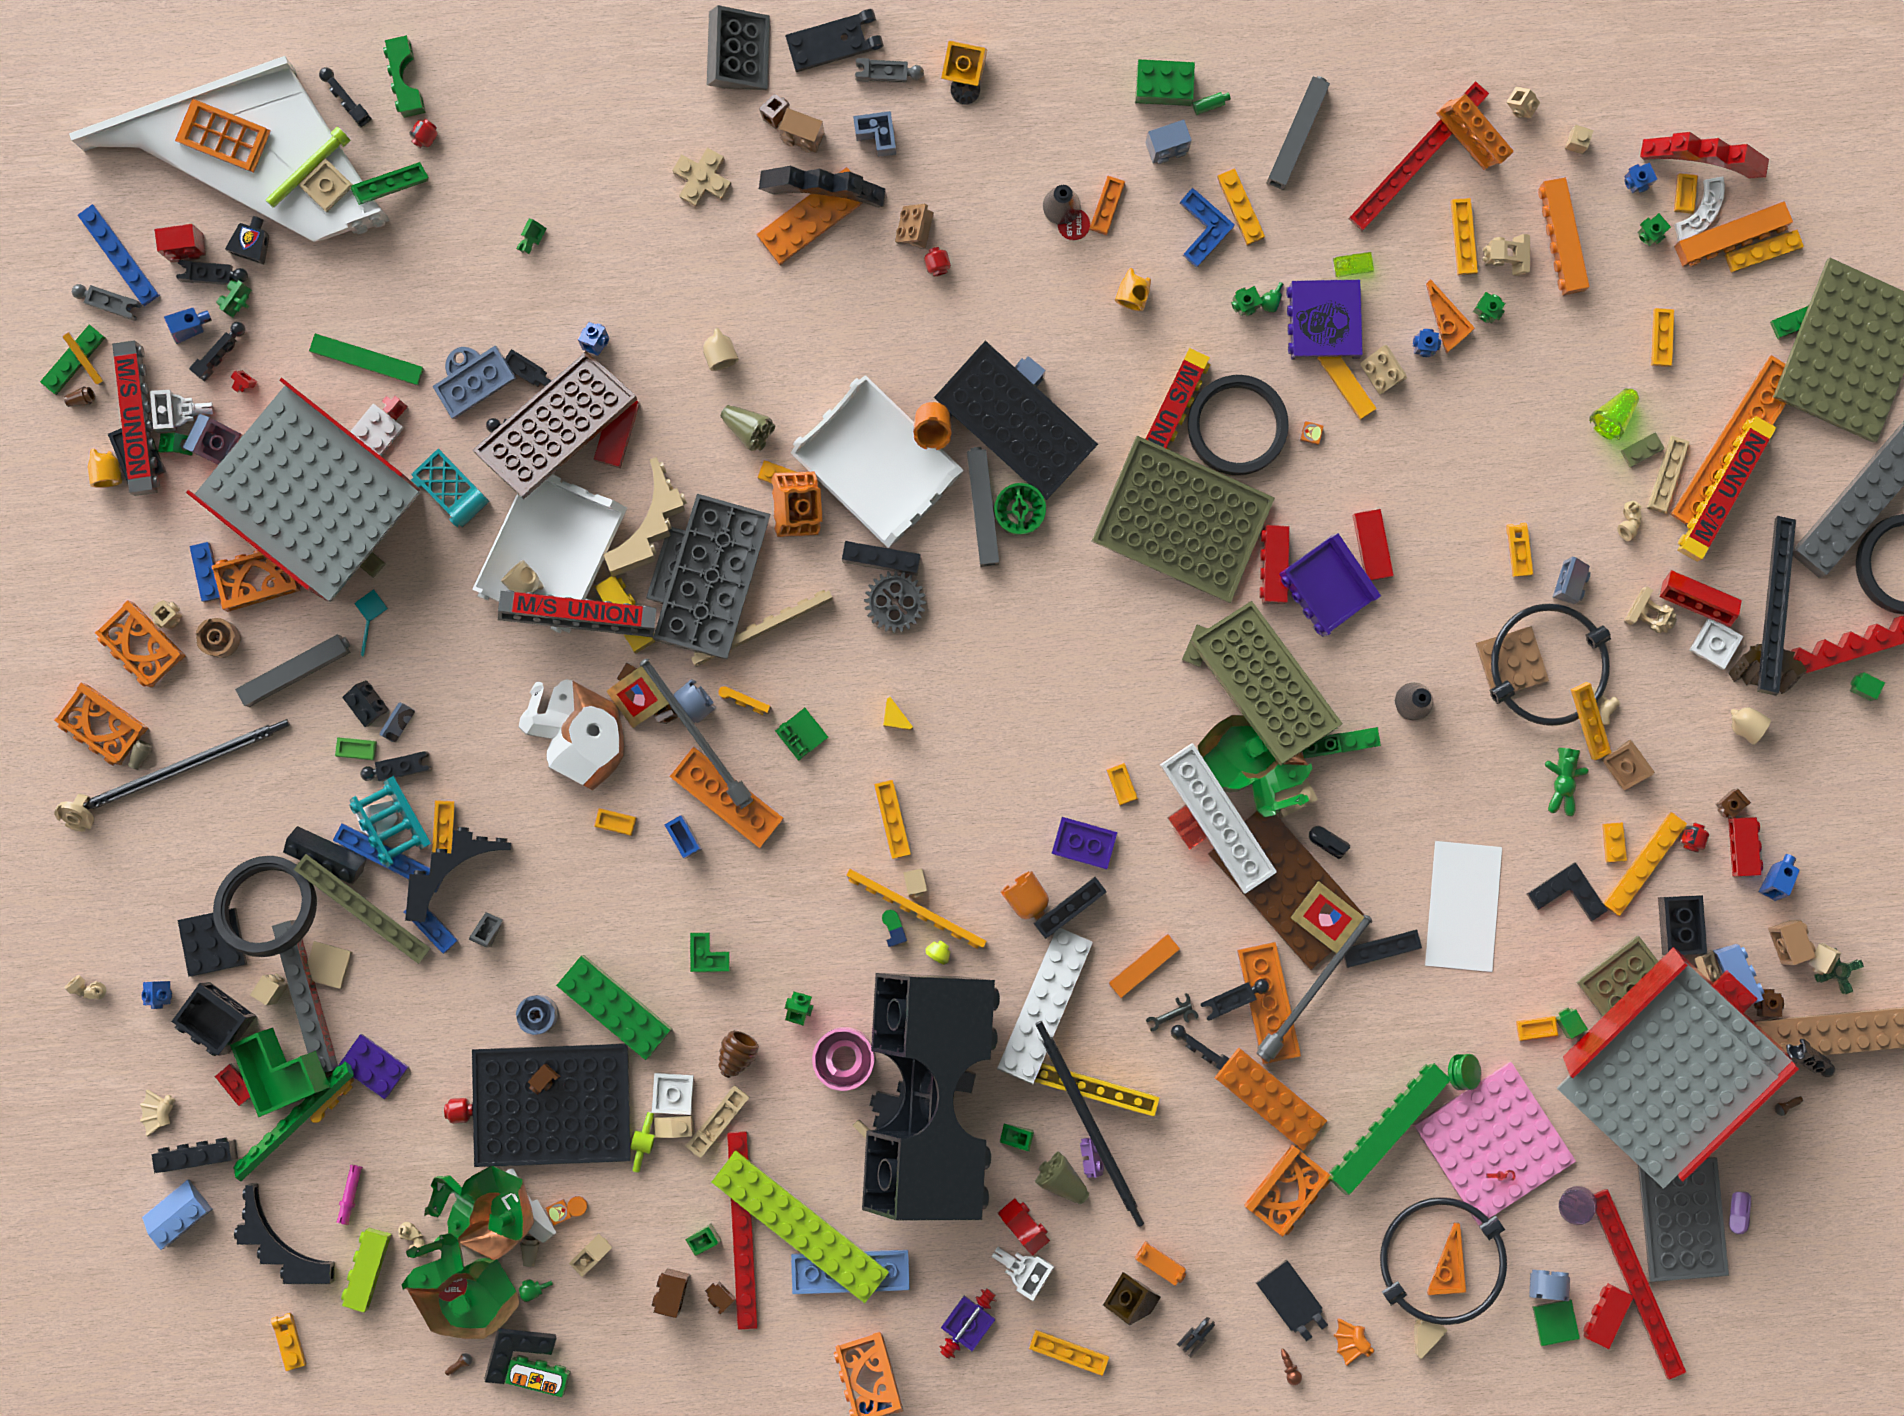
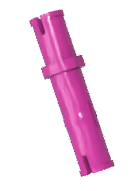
M350 1164L343 1198L339 1202L340 1210L336 1223L349 1225L351 1211L355 1207L354 1199L362 1166Z

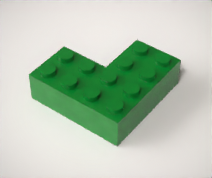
M274 1028L260 1031L230 1045L258 1118L330 1088L316 1051L287 1062Z

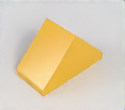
M889 696L886 701L883 726L904 730L913 729L911 723Z

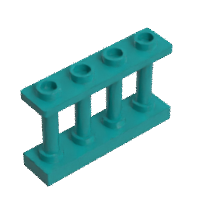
M394 776L384 781L385 786H383V789L360 801L356 796L349 800L351 811L358 815L360 827L363 831H367L370 845L377 849L379 853L377 855L378 859L386 867L394 864L391 858L414 846H419L420 849H423L431 844ZM386 795L392 797L394 801L392 806L368 818L363 807ZM396 812L402 815L403 820L400 824L379 835L377 834L373 824ZM405 829L411 831L413 835L411 840L387 852L382 841Z

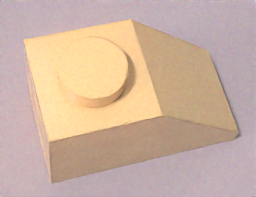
M693 1115L654 1118L655 1137L676 1138L693 1136Z
M598 1234L569 1264L583 1277L612 1247L605 1238Z
M1416 1318V1323L1414 1324L1415 1354L1422 1359L1448 1330L1443 1325L1428 1323Z

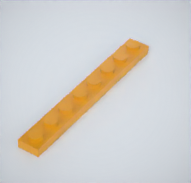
M849 869L846 875L850 877L849 882L857 886L860 883L867 886L865 890L874 895L877 892L884 895L882 899L891 904L894 901L901 904L899 908L908 913L911 910L918 913L916 917L925 922L928 919L935 922L933 926L942 931L947 928L952 931L951 935L959 940L964 937L969 940L968 944L976 949L979 946L984 947L986 940Z

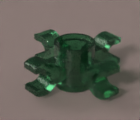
M1839 958L1831 973H1824L1823 975L1818 973L1814 976L1817 983L1836 979L1841 993L1849 994L1853 992V988L1848 981L1851 971L1863 968L1864 965L1861 959L1843 963ZM1838 966L1842 968V974L1840 976H1838L1836 973V969Z

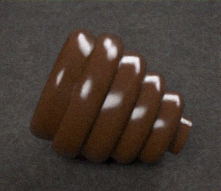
M730 1031L723 1038L719 1050L720 1062L718 1067L721 1070L720 1073L727 1078H731V1076H738L739 1072L749 1067L751 1062L755 1061L758 1054L759 1045L757 1041L744 1032Z

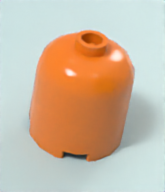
M928 402L917 409L913 433L914 440L918 446L926 450L927 447L939 450L946 447L950 442L952 435L950 412L941 403Z
M1033 871L1020 875L1015 879L1017 883L1011 887L1007 885L1001 890L1000 893L1020 918L1031 919L1034 917L1038 919L1045 914L1043 910L1048 906L1049 897Z

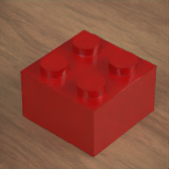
M193 224L154 229L157 252L168 261L178 262L185 258L196 260L200 259V256H206L204 235Z

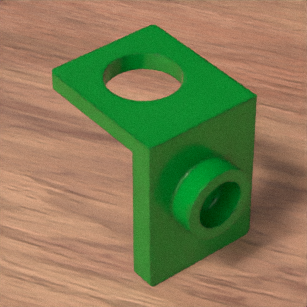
M179 433L160 434L158 452H175L188 456L193 454L188 450H183L180 446L183 439L187 440V435Z

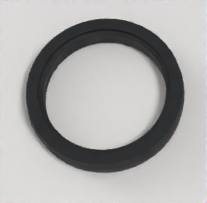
M1249 375L1225 376L1207 385L1192 403L1188 416L1189 439L1198 457L1212 469L1228 475L1251 474L1272 463L1283 449L1288 435L1287 410L1279 394L1266 382ZM1229 388L1249 389L1262 396L1271 406L1276 419V434L1270 448L1260 457L1248 462H1230L1216 456L1206 446L1200 432V415L1207 401L1220 391Z
M1904 514L1886 518L1872 527L1862 539L1856 554V574L1865 594L1879 607L1897 614H1904V602L1892 598L1879 587L1872 573L1871 557L1877 541L1884 533L1892 528L1904 526Z
M260 856L241 863L224 878L214 899L213 916L216 928L227 944L249 956L270 957L291 949L302 940L313 924L317 910V895L314 885L294 870L297 864L278 856ZM277 870L290 874L297 881L302 896L301 909L294 924L283 935L268 942L253 943L239 938L233 931L229 920L230 903L238 887L246 879L259 872Z

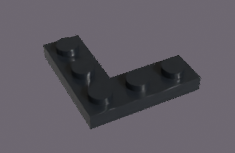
M1573 862L1526 893L1537 910L1570 890L1590 921L1595 920L1608 911L1576 862Z
M498 1328L484 1377L485 1382L505 1383L513 1351L552 1355L557 1339L556 1334Z

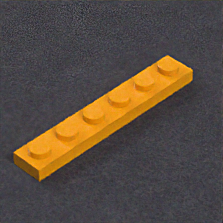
M1673 812L1668 814L1603 904L1606 908L1617 916L1622 914L1686 827L1687 823Z

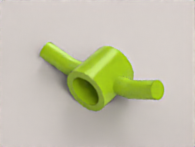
M651 1112L646 1114L642 1132L635 1131L632 1140L631 1150L637 1151L632 1171L636 1173L640 1172L644 1153L650 1154L654 1144L655 1135L649 1134L654 1118V1113Z

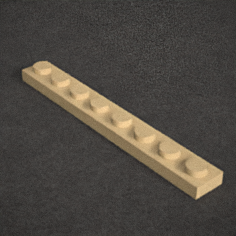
M821 590L814 594V598L810 600L805 598L799 601L796 607H786L780 611L781 614L775 617L770 615L764 618L763 623L759 625L754 623L746 627V631L740 634L735 632L730 650L832 601L833 597L830 591L825 592V590ZM695 652V656L691 657L696 667L715 658V656Z

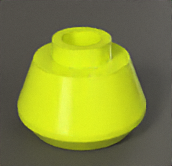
M941 940L938 943L934 941L925 949L926 954L942 965L948 963L951 952L948 950L949 945Z

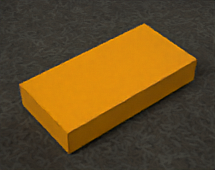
M1682 173L1677 175L1674 212L1690 214L1695 212L1698 175Z
M1125 763L1106 770L1119 806L1138 799Z
M599 808L594 827L632 836L637 817Z
M1556 1016L1516 1021L1519 1041L1558 1036Z

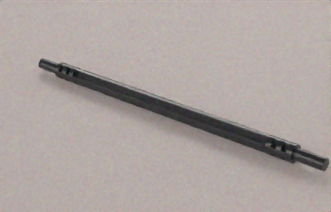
M285 719L271 726L268 724L92 797L88 802L84 803L83 807L89 810L111 803L272 736L274 732L289 727L290 723L288 719Z
M1038 1021L1035 1025L1043 1039L1042 1043L1127 1211H1130L1137 1227L1144 1225V1221L1137 1210L1138 1205L1053 1037L1049 1036L1043 1022Z

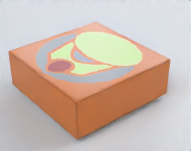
M1305 421L1300 441L1319 445L1324 426Z
M564 1199L545 1208L553 1226L572 1217L568 1212Z

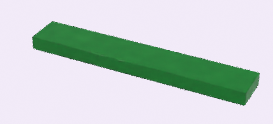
M316 333L309 349L311 353L417 386L424 370L422 366Z

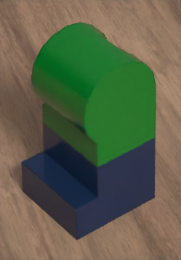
M891 909L886 910L882 914V921L887 926L891 936L890 939L886 940L888 947L907 941L898 913Z

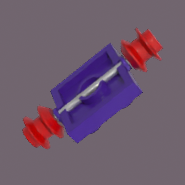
M988 1288L986 1290L981 1289L982 1295L980 1297L976 1296L978 1304H975L964 1295L942 1324L941 1328L953 1337L952 1339L945 1338V1346H939L942 1349L940 1353L946 1358H955L954 1352L956 1350L961 1351L959 1342L973 1351L995 1321L993 1316L983 1310L984 1308L991 1309V1301H997L994 1298L996 1294Z

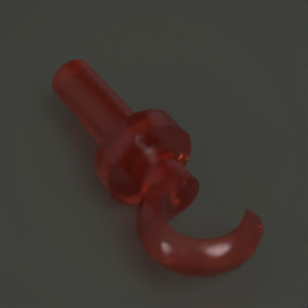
M1507 1170L1505 1173L1498 1171L1497 1173H1486V1178H1497L1499 1181H1502L1511 1172L1513 1174L1511 1180L1514 1181L1516 1174L1513 1170Z

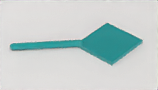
M374 589L354 603L366 619L361 649L362 657L365 655L370 621L388 609Z

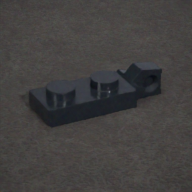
M513 349L506 356L505 360L512 372L533 386L539 387L540 384L546 386L552 381L545 377L547 372L543 368Z

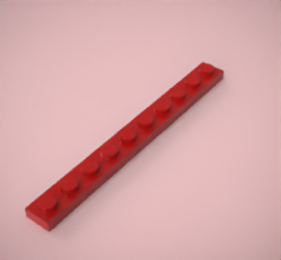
M1476 81L1464 93L1476 107L1489 95ZM1441 119L1349 217V220L1361 231L1374 220L1453 134Z
M747 1131L728 1132V1159L737 1151L749 1160ZM731 1198L738 1330L757 1329L752 1214Z
M1604 1189L1590 1195L1589 1199L1628 1290L1634 1296L1633 1301L1666 1378L1670 1380L1686 1373V1369L1609 1190Z

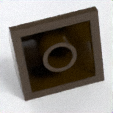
M1122 1272L1103 1306L1128 1325H1132L1150 1315L1161 1296L1130 1275Z

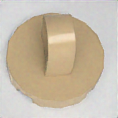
M78 794L74 802L66 801L59 803L54 812L58 821L62 819L66 822V827L75 831L83 832L86 828L88 830L91 829L94 817L83 807L84 803L89 801L90 796Z

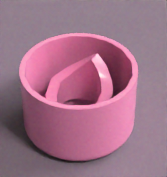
M850 1027L835 1028L827 1032L816 1044L812 1057L813 1068L819 1080L827 1087L839 1091L852 1090L862 1085L870 1076L875 1064V1052H871V1041L861 1031ZM841 1046L851 1047L856 1054V1062L848 1070L837 1068L833 1062V1053Z

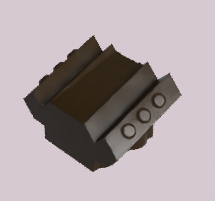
M1762 644L1750 646V650L1743 654L1730 670L1729 675L1733 682L1742 678L1746 686L1749 684L1758 686ZM1785 649L1783 650L1779 690L1781 694L1790 690L1807 671L1801 661L1794 660L1795 652Z

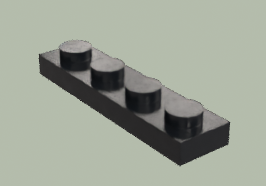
M1415 929L1352 946L1344 956L1346 967L1349 968L1421 949L1422 945L1418 930Z

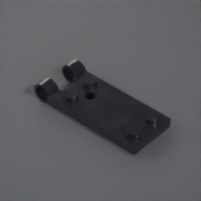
M866 9L856 15L786 34L785 37L795 71L800 72L882 48L884 44L880 35L872 36L865 40L861 25L869 24L876 20L874 10ZM844 34L848 36V39L845 41L841 39V36Z

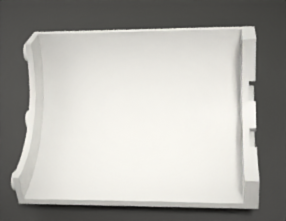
M865 375L860 380L856 378L849 387L851 389L833 410L829 409L823 415L824 419L803 438L800 436L793 443L795 447L790 453L809 472L814 471L817 479L889 548L904 535L903 532L909 527L912 528L943 496L942 493L945 489L951 487L964 470L942 449L936 450V448L927 447L926 450L918 446L914 440V422Z
M552 474L525 499L521 498L518 494L516 495L472 590L479 592L478 597L487 601L491 598L499 602L500 591L509 590L501 582V579L516 564L524 560L538 575L539 580L544 586L542 590L537 589L534 594L572 597L584 600L604 560L603 554L607 553L627 507L598 494L589 493L588 490L577 485H571L565 481L561 483V478ZM554 626L550 628L558 633H561L562 630L568 633L571 631V628Z

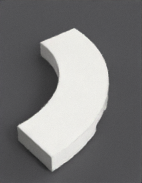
M1723 176L1703 181L1704 194L1698 210L1690 218L1674 224L1678 242L1703 232L1714 221L1724 199L1725 183Z

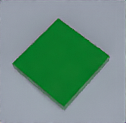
M1571 1299L1569 1301H1557L1532 1306L1541 1346L1580 1339Z

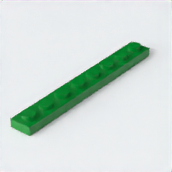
M344 1062L341 1066L336 1067L327 1078L330 1088L305 1098L303 1102L292 1109L286 1118L280 1120L271 1132L266 1133L263 1139L256 1146H253L242 1159H239L233 1167L235 1178L243 1181L354 1076L351 1065Z

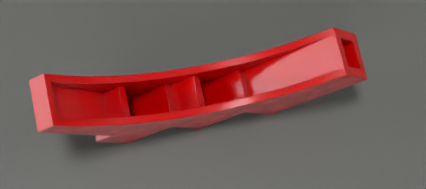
M1691 132L1673 133L1671 137L1643 139L1640 158L1643 160L1674 159L1711 164L1735 171L1749 179L1766 177L1769 158L1748 144L1729 145L1720 138L1700 139Z

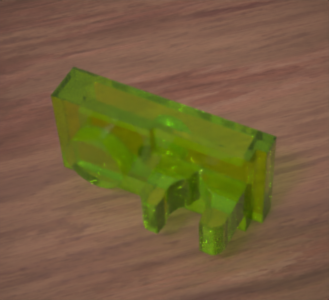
M1371 252L1333 258L1336 277L1374 271Z

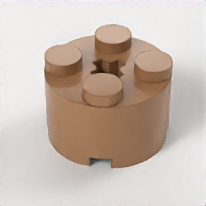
M221 618L206 619L196 630L198 648L203 653L217 658H226L232 655L237 650L241 641V635L237 627Z

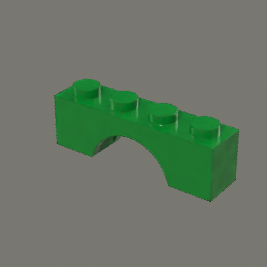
M407 35L385 40L386 47H383L385 58L389 59L390 65H387L389 76L393 77L394 83H391L393 94L397 96V101H395L397 112H400L404 118L426 113L420 91L407 86L403 80L406 66L414 60L411 41Z

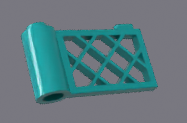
M439 448L411 473L413 476L411 481L418 488L422 486L451 516L449 520L456 527L460 525L463 528L490 502ZM440 455L443 458V467H433L434 459ZM423 470H430L429 480H421L418 475ZM433 470H443L442 480H433ZM446 470H455L456 480H446ZM433 483H442V493H434L432 491ZM446 483H456L455 493H445ZM459 483H467L471 487L466 493H459ZM445 496H455V503L450 508L445 505Z

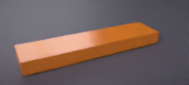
M1166 934L1112 979L1109 985L1122 998L1180 948L1169 934Z

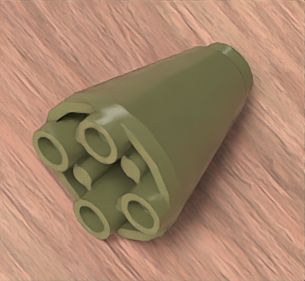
M727 405L720 415L724 423L750 451L757 449L761 451L766 445V439L769 434H772L776 427L768 416L736 406Z
M1056 1152L1049 1162L1044 1161L1038 1169L1040 1174L1036 1178L1035 1183L1041 1188L1074 1203L1082 1204L1087 1200L1089 1196L1087 1187L1066 1157L1060 1152Z

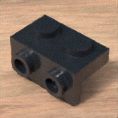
M367 680L355 684L342 697L364 727L370 726L380 715L389 711L384 701Z

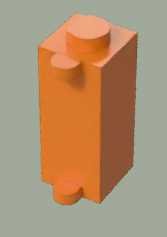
M1146 1241L1135 1256L1137 1261L1175 1286L1178 1282L1181 1283L1186 1276V1268Z

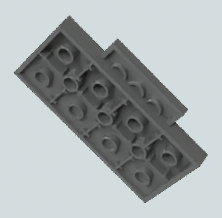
M696 495L686 531L672 527L669 530L670 536L664 538L646 597L648 600L663 604L653 636L654 641L728 659L771 514L705 495Z

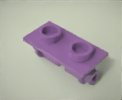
M1082 1138L1080 1143L1082 1157L1089 1156L1088 1160H1083L1084 1174H1086L1087 1178L1102 1176L1104 1164L1091 1138Z

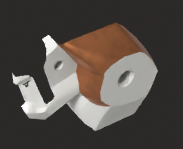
M566 679L554 687L546 713L538 714L537 708L544 687L543 683L536 682L530 691L532 696L528 709L520 717L519 728L525 735L552 739L547 750L548 767L593 791L616 770L624 757V735L616 704L575 681Z

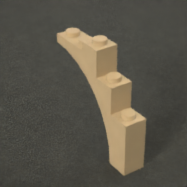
M657 457L650 459L654 477V491L646 518L630 539L616 549L603 554L612 577L654 562V555L657 553L653 542L670 536L669 530L672 527L668 517L685 511L684 505L687 502L684 494H679L677 488L673 489L670 479H665L664 473H667L663 462L659 463Z

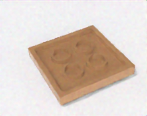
M1532 626L1507 633L1500 649V677L1502 682L1508 680L1515 689L1514 692L1549 681ZM1496 637L1475 643L1490 689L1495 687L1491 672V654Z

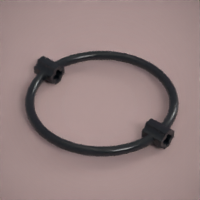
M1538 604L1527 607L1512 616L1498 633L1491 654V672L1495 687L1489 690L1490 696L1497 704L1504 701L1513 712L1530 722L1547 726L1564 725L1578 720V713L1575 712L1559 718L1539 717L1525 711L1511 699L1515 695V689L1508 680L1502 682L1499 672V654L1505 636L1518 621L1537 612H1560L1580 621L1590 631L1586 634L1587 643L1593 649L1599 647L1601 654L1602 674L1599 686L1594 694L1598 703L1606 689L1610 674V660L1606 642L1611 640V634L1604 625L1597 628L1586 616L1575 609L1559 604Z
M1429 1198L1410 1205L1392 1221L1382 1241L1380 1266L1383 1280L1387 1287L1382 1291L1383 1295L1391 1306L1398 1303L1412 1316L1432 1324L1455 1325L1478 1317L1495 1302L1505 1283L1507 1254L1500 1233L1505 1231V1228L1496 1216L1489 1219L1478 1208L1453 1198ZM1436 1205H1447L1463 1209L1483 1223L1479 1227L1489 1241L1494 1238L1499 1254L1497 1281L1487 1299L1468 1313L1453 1317H1438L1426 1314L1414 1308L1404 1299L1407 1294L1398 1281L1393 1284L1388 1267V1251L1391 1239L1399 1225L1408 1216L1420 1209Z

